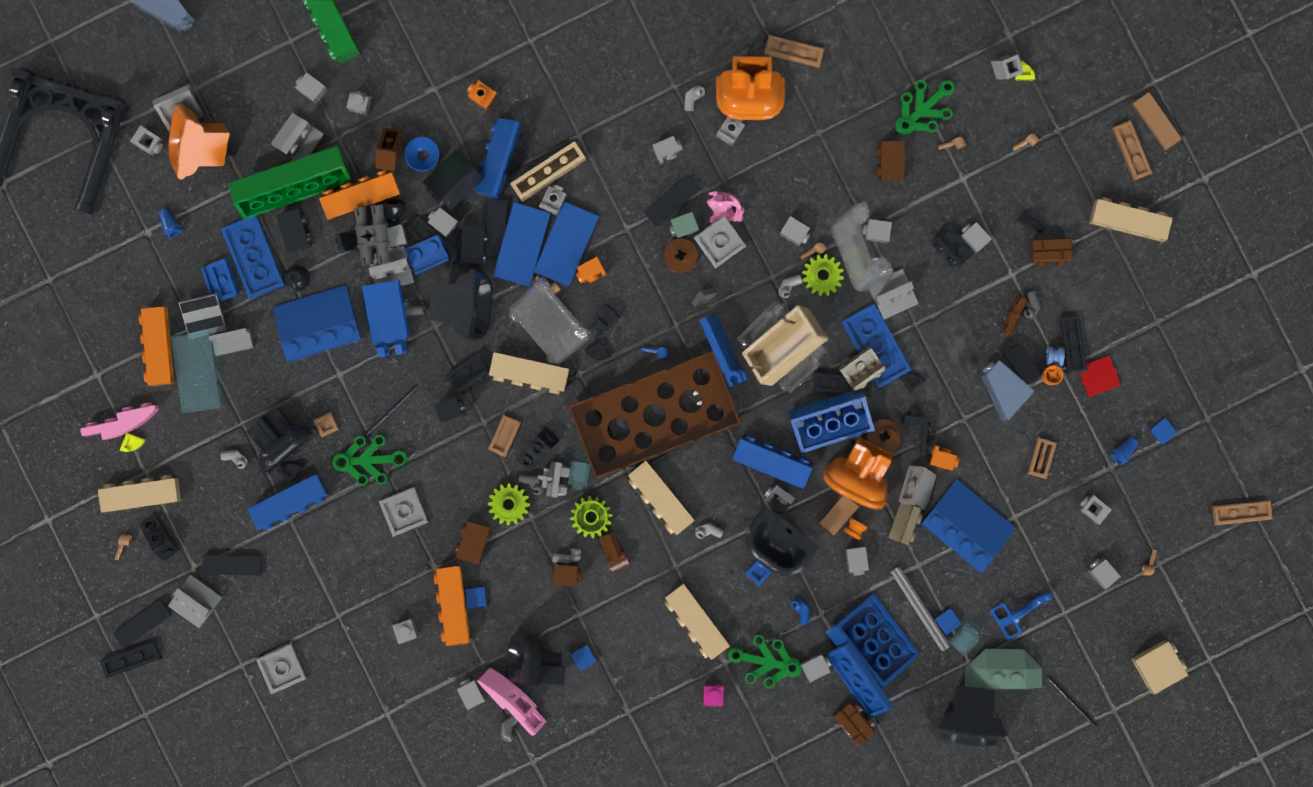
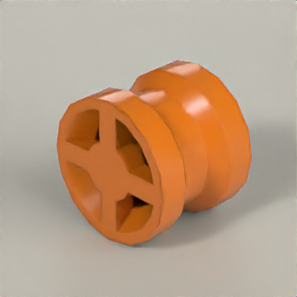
M851 518L849 520L850 524L844 529V532L860 541L862 532L866 531L868 527Z

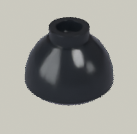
M398 199L385 200L379 204L383 205L384 217L390 223L398 222L406 207V203Z
M291 266L284 274V283L291 291H303L310 284V274L303 266Z

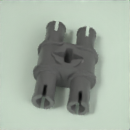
M383 205L371 206L372 226L368 224L366 207L354 208L356 217L354 230H356L358 243L356 246L360 249L361 266L374 264L371 249L373 245L377 248L378 264L390 263L388 224L384 219Z

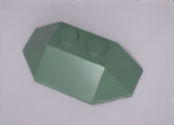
M984 649L965 667V687L984 689L1042 688V667L1024 649Z

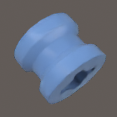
M1048 346L1046 365L1057 364L1058 366H1063L1064 347L1054 349L1052 346Z

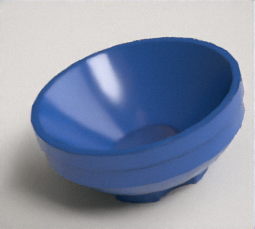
M427 137L414 138L407 144L404 152L407 164L413 170L419 172H426L434 168L440 156L436 143ZM422 150L427 151L429 154L426 161L418 159V153Z

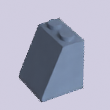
M131 0L140 10L178 31L188 30L195 21L181 0Z
M1000 360L992 361L982 370L984 374L981 377L1000 419L1007 421L1032 395L1034 390Z

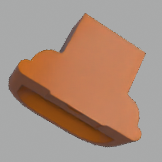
M733 56L732 70L724 71L720 76L716 77V101L718 108L724 115L738 120H766L778 115L783 109L785 102V78L781 77L778 72L772 71V57Z
M183 104L176 105L173 110L168 143L170 162L178 179H184L185 176L194 174L199 166H224L229 131L224 123H200L196 114Z
M858 437L848 458L839 457L832 463L826 464L823 473L824 480L833 490L868 508L881 509L886 505L888 498V485L883 476L892 461L893 454Z

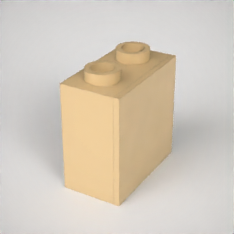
M1163 640L1131 659L1152 694H1156L1188 676L1185 671L1188 669L1182 659L1179 660L1176 655L1178 653L1177 648L1173 643H1169V641Z

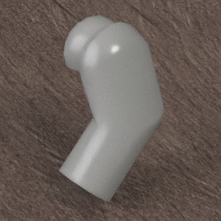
M694 86L686 92L684 111H694V101L705 93L702 86Z
M239 450L221 451L220 453L222 461L232 460L239 469L245 468L248 463L247 458Z

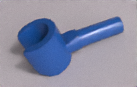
M643 346L641 348V351L657 353L658 359L668 358V350L666 348Z

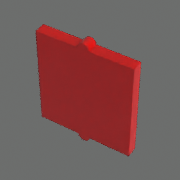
M1110 356L1086 364L1087 372L1080 373L1081 384H1084L1088 397L1120 386L1116 375L1117 369H1114Z

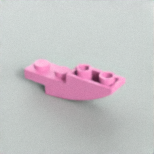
M145 403L141 404L139 409H134L133 406L122 408V412L117 413L118 421H116V418L104 420L105 423L100 425L97 422L87 423L85 428H80L82 436H91L101 433L102 440L119 437L147 422L159 410V406Z
M489 668L477 681L502 709L506 708L531 736L535 735L547 722L535 709L537 705L522 690L492 668Z

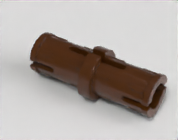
M1016 296L1011 310L1007 312L1008 317L1001 329L1002 332L1013 335L1018 321L1022 319L1021 314L1028 300Z

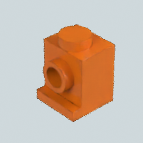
M479 80L477 83L472 82L467 90L469 92L468 98L487 111L498 97L496 91ZM479 90L484 91L483 96L477 95Z
M597 257L578 266L579 272L575 273L580 283L586 281L592 283L599 279L598 275L600 274L603 277L606 276Z
M933 446L928 464L953 471L954 467L957 468L960 457L953 455L952 450L942 448L939 451V446Z

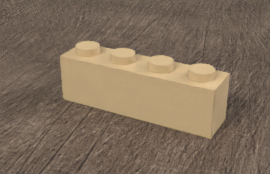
M574 141L510 184L523 202L586 161L585 156Z
M1101 197V199H1097L1094 202L1090 224L1160 242L1167 241L1173 219L1167 217V213L1159 211L1156 214L1151 213L1148 208L1138 207V209L1131 208V204L1119 202V204L1112 203V199Z
M494 352L489 375L493 376L492 380L504 382V379L512 380L511 384L523 386V383L530 384L531 389L541 391L542 387L549 389V393L560 395L561 391L565 392L570 370Z
M647 461L628 475L630 477L628 482L634 489H640L642 492L640 497L644 502L653 505L654 509L652 511L657 518H663L666 521L664 526L670 534L675 533L678 535L695 521Z
M172 475L161 476L159 481L147 478L141 479L142 483L134 484V481L122 482L123 486L115 487V483L103 485L104 489H98L101 512L181 501L178 478L172 479Z
M684 583L665 597L667 600L665 605L671 612L674 610L677 613L678 617L676 620L682 627L686 625L690 631L688 636L694 643L697 641L700 644L701 648L699 650L705 658L709 656L712 660L730 646Z

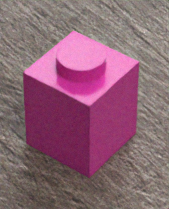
M704 684V706H723V685Z

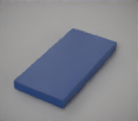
M513 202L492 276L530 287L550 213Z
M563 202L534 272L570 287L599 216Z
M257 215L221 228L249 299L285 286Z
M875 303L841 321L858 354L870 346L881 363L886 367L881 376L873 378L877 388L912 370Z
M849 642L826 654L834 669L869 718L893 707L891 701Z

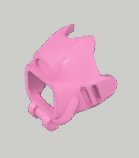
M720 191L708 193L714 196L707 201V204L714 213L710 218L711 223L723 215L726 216L728 221L740 222L743 220L744 208L741 207L739 200L734 194ZM732 206L736 207V213L732 210Z

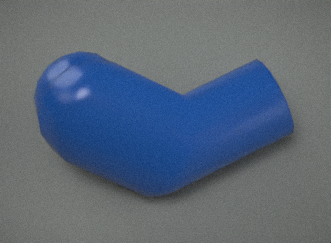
M796 598L792 600V609H795L800 614L799 624L809 625V606L802 599Z

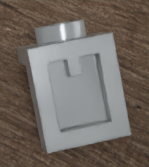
M777 485L774 488L770 486L764 494L767 497L765 501L768 503L775 494L778 495L776 499L784 505L787 502L792 504L795 500L793 496Z

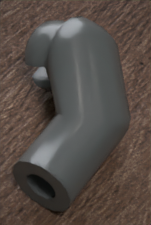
M1036 291L1027 293L1030 303L1024 311V316L1028 319L1035 318L1041 309Z
M403 297L406 316L425 314L424 305L413 306Z
M520 473L519 483L529 484L535 495H540L543 492L542 482L540 479H537L536 475Z
M513 715L501 723L500 737L505 742H511L514 738L512 726L518 720Z

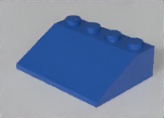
M347 285L273 307L281 345L288 362L363 340Z
M958 479L951 484L920 522V524L980 573L990 564L1015 530L1012 524Z
M874 593L826 631L837 647L848 642L851 644L881 689L920 655Z

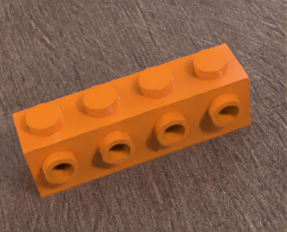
M380 170L376 172V176L369 177V175L359 178V182L354 184L347 182L340 185V189L333 190V188L323 191V195H320L319 199L327 220L354 211V208L365 207L400 194L393 171Z
M168 308L141 309L139 323L142 325L143 333L140 334L141 343L144 344L145 352H142L143 363H146L144 381L147 382L148 386L175 384Z
M461 565L436 569L437 573H434V582L439 587V592H436L437 604L441 603L442 610L439 611V621L444 626V630L441 631L442 642H446V646L470 643Z

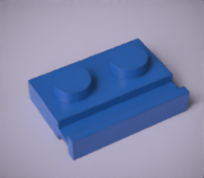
M440 234L404 249L411 266L415 270V275L451 260Z
M228 258L201 268L209 294L217 293L219 302L240 295Z

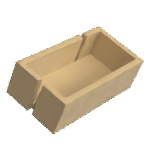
M797 306L785 316L788 320L781 319L742 352L749 366L754 367L752 371L760 384L772 386L828 340L810 309Z

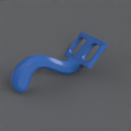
M1051 591L1045 592L1017 611H1011L1006 602L992 608L990 612L1009 640L1024 632L1018 623L1019 620L1040 604L1051 600L1053 594ZM1000 607H1004L1008 613V616L1002 619L995 612ZM1011 623L1018 629V632L1010 635L1006 629V626Z

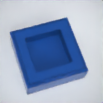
M1163 418L1149 430L1161 445L1177 433L1166 418Z
M756 560L745 572L758 586L772 573L759 560Z
M485 587L465 589L467 608L487 606Z
M951 608L934 619L945 635L961 625Z
M588 645L571 654L580 671L597 662Z

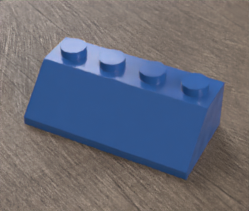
M498 118L497 123H493L491 129L493 137L486 144V159L482 158L479 167L482 170L480 175L484 179L475 187L477 194L499 200L521 131L519 122Z
M862 389L853 390L788 411L801 453L875 431Z

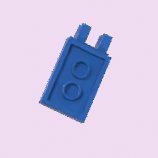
M400 280L362 286L371 340L374 346L377 345L378 358L390 355L388 343L395 342L396 355L408 353L406 337H410Z
M717 314L699 320L721 370L725 373V379L729 386L732 387L748 380L747 371L740 368Z

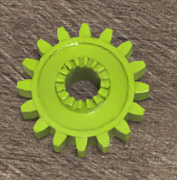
M827 254L824 255L823 259H821L820 255H817L816 261L813 258L809 259L811 265H804L807 271H802V274L806 275L802 282L808 283L805 288H811V294L818 292V296L821 297L822 293L825 292V295L829 296L830 290L833 293L836 292L835 286L841 287L838 281L844 279L843 276H840V273L844 270L838 269L841 263L835 264L834 257L828 260ZM825 271L828 274L827 280H820L818 272Z
M508 483L507 488H505L502 484L500 485V491L494 489L495 496H489L493 500L488 503L493 508L489 513H495L493 519L500 518V524L504 520L507 526L510 525L511 521L518 524L517 519L524 520L522 514L529 513L525 509L530 506V503H526L529 496H523L525 490L519 491V485L512 488L511 483ZM506 499L513 500V509L507 510L504 507Z
M588 496V501L581 498L582 504L575 503L577 509L571 510L575 514L574 517L570 518V520H575V524L572 527L579 528L578 534L583 531L584 537L591 534V537L594 538L595 533L601 536L602 529L606 532L608 530L605 525H611L612 523L608 521V518L612 517V514L607 513L610 507H604L606 501L599 503V497H596L595 501L592 500L591 496ZM590 511L597 515L596 521L592 523L586 520V514Z

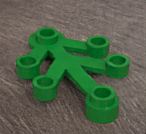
M918 80L915 83V112L909 116V104L913 97L908 92L903 93L900 98L902 116L896 121V131L901 135H909L913 130L928 131L929 133L936 132L938 129L937 122L930 121L927 124L915 121L920 117L949 120L952 117L951 109H929L943 96H950L955 90V84L951 80H944L940 84L939 90L924 103V90L927 84L924 80ZM922 83L924 85V88L919 89L917 87V84ZM949 84L951 90H945L944 85ZM903 96H909L910 101L905 102ZM948 111L950 116L944 117L943 112ZM903 122L908 123L909 127L907 129L902 127ZM929 124H934L935 130H930Z
M383 435L375 436L373 443L360 457L352 456L360 447L366 445L367 440L363 436L356 437L353 445L345 453L340 452L334 456V468L338 471H347L361 486L367 485L369 478L365 474H360L352 465H361L376 479L378 484L383 485L388 481L387 475L380 473L371 464L393 463L396 466H403L407 462V455L403 451H396L393 455L371 456L379 446H383L386 443ZM378 437L383 438L382 444L376 442ZM359 438L364 440L363 445H358L357 440ZM398 455L403 456L402 462L397 461L396 458ZM341 458L346 460V464L343 466L339 463ZM380 475L385 477V481L382 483L378 480ZM361 476H364L366 478V482L364 484L360 483L359 481Z
M762 635L754 636L753 643L759 647L764 657L743 653L739 647H732L728 652L730 661L734 663L742 660L763 665L745 675V681L748 684L755 683L757 678L773 668L782 669L772 677L768 676L764 679V686L770 689L786 676L796 677L802 670L801 663L795 658H790L780 639L773 640L772 647L779 652L783 661L775 660ZM757 637L762 638L761 644L755 642ZM776 641L781 642L780 648L774 647ZM733 652H739V658H733ZM791 664L796 666L795 671H789ZM753 675L754 680L749 682L747 676ZM767 679H771L773 681V684L771 686L766 685Z

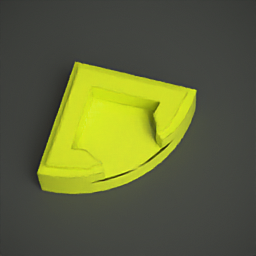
M1020 60L1024 73L1015 76V80H1035L1034 71L1028 64Z
M126 433L120 451H135L144 444L146 439Z

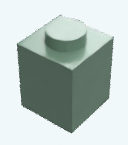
M693 212L672 219V225L669 226L672 237L676 236L677 239L699 232Z

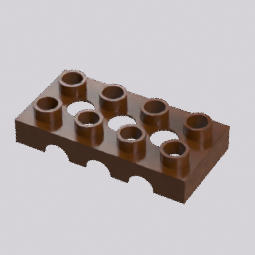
M713 351L568 406L596 479L741 424ZM704 369L709 373L710 380L706 385L700 386L694 382L693 374L696 370ZM666 382L673 386L674 394L671 398L662 399L658 396L657 388L661 383ZM693 390L701 396L702 405L698 411L686 413L680 408L679 398L685 391ZM627 396H633L638 401V408L632 413L625 412L621 407L622 400ZM651 404L662 406L666 412L664 423L658 427L647 425L643 419L645 408ZM719 405L723 409L721 420L711 421L707 417L709 406ZM598 410L602 414V422L598 426L592 427L587 424L586 414L589 411ZM614 418H623L630 425V433L623 440L617 441L608 435L607 426ZM682 418L687 422L688 429L683 435H676L672 432L671 423L673 420ZM640 432H647L652 437V443L646 449H641L635 444V437ZM606 445L612 446L616 451L615 459L608 463L602 461L599 456L600 449Z

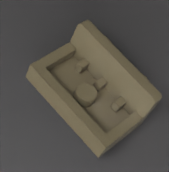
M868 346L838 369L849 385L856 391L863 389L868 384L867 382L873 378L881 376L886 367L881 363L872 348Z
M900 503L888 537L906 545H909V542H913L916 531H914L915 525L920 523L923 513H920L921 508Z

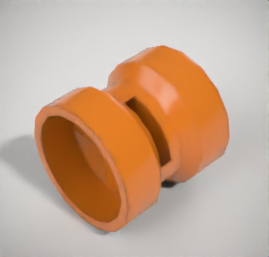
M1058 366L1046 367L1041 373L1042 381L1047 385L1058 384L1063 379V371Z

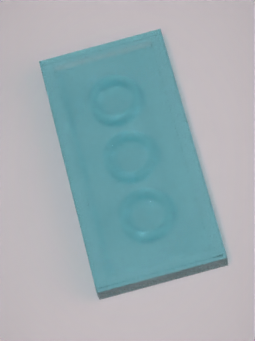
M210 332L171 337L182 413L221 408L212 341L209 340Z

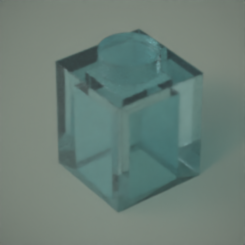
M571 461L568 484L572 485V489L583 490V487H588L590 464Z
M964 625L948 642L961 655L965 656L980 641L977 637L979 633L972 626L968 628Z

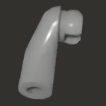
M800 274L783 279L779 287V295L782 298H788L791 295L790 292L793 286L802 284Z
M710 522L698 526L695 531V535L699 539H703L710 534L721 538L724 533L723 529Z
M572 548L570 551L571 555L554 553L553 562L570 564L581 559V550Z

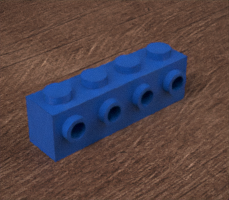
M742 435L732 459L804 489L813 468V463H810L811 460L808 458L793 456L792 452L786 449H782V451L776 449L769 442L761 443L752 435Z
M316 474L247 510L257 530L263 529L267 531L274 527V522L280 520L282 523L292 518L290 514L296 511L300 514L309 509L308 505L312 503L318 505L326 501L325 497L329 493L319 474Z

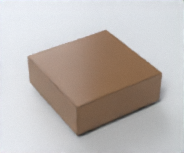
M332 412L313 420L322 438L339 430Z

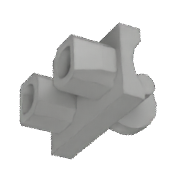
M551 462L550 469L544 468L543 476H537V479L542 480L541 487L547 488L546 496L557 497L566 495L567 485L559 484L560 477L568 478L569 467L562 465V463Z

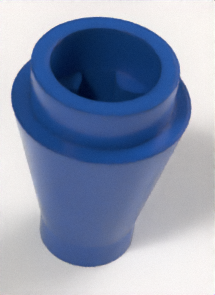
M168 208L158 212L163 232L168 238L175 237L182 232L181 224Z
M1129 437L1128 440L1112 450L1111 458L1119 465L1127 463L1135 448L1139 445L1134 438Z

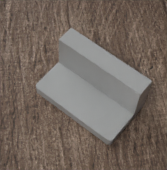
M247 328L209 336V340L213 344L215 356L254 348L250 329Z
M909 465L899 502L915 505L921 508V510L926 511L936 480V474L925 467Z

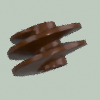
M678 238L667 244L663 258L669 270L682 274L689 272L695 267L698 260V252L691 241ZM679 251H682V254H686L683 261L675 257Z
M886 419L875 421L873 423L875 431L866 433L867 441L890 453L897 449L901 440L898 426ZM885 431L888 439L882 442L879 434H883Z

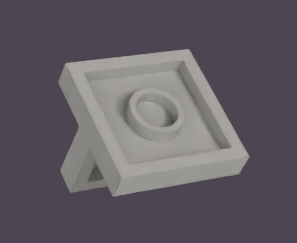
M190 84L152 101L153 106L169 132L172 113L176 105L183 104L186 108L192 110L198 119L204 116Z
M292 113L271 145L293 160H298L313 153L325 135L307 121Z
M404 245L389 249L390 263L378 264L377 253L372 254L374 264L370 265L369 272L375 284L400 280L401 286L415 283Z
M903 269L867 285L884 320L919 304L912 290L914 286L911 281L908 282Z
M191 574L183 586L176 589L173 594L175 597L168 606L196 627L201 628L223 596Z

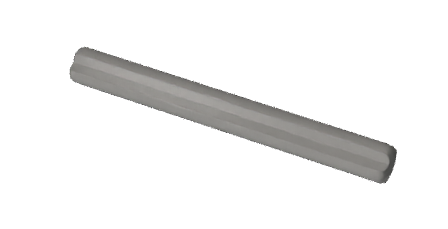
M896 567L891 571V574L940 650L948 649L950 644L901 568Z

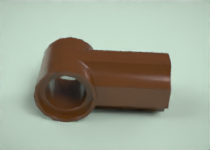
M614 532L599 538L612 573L630 566Z

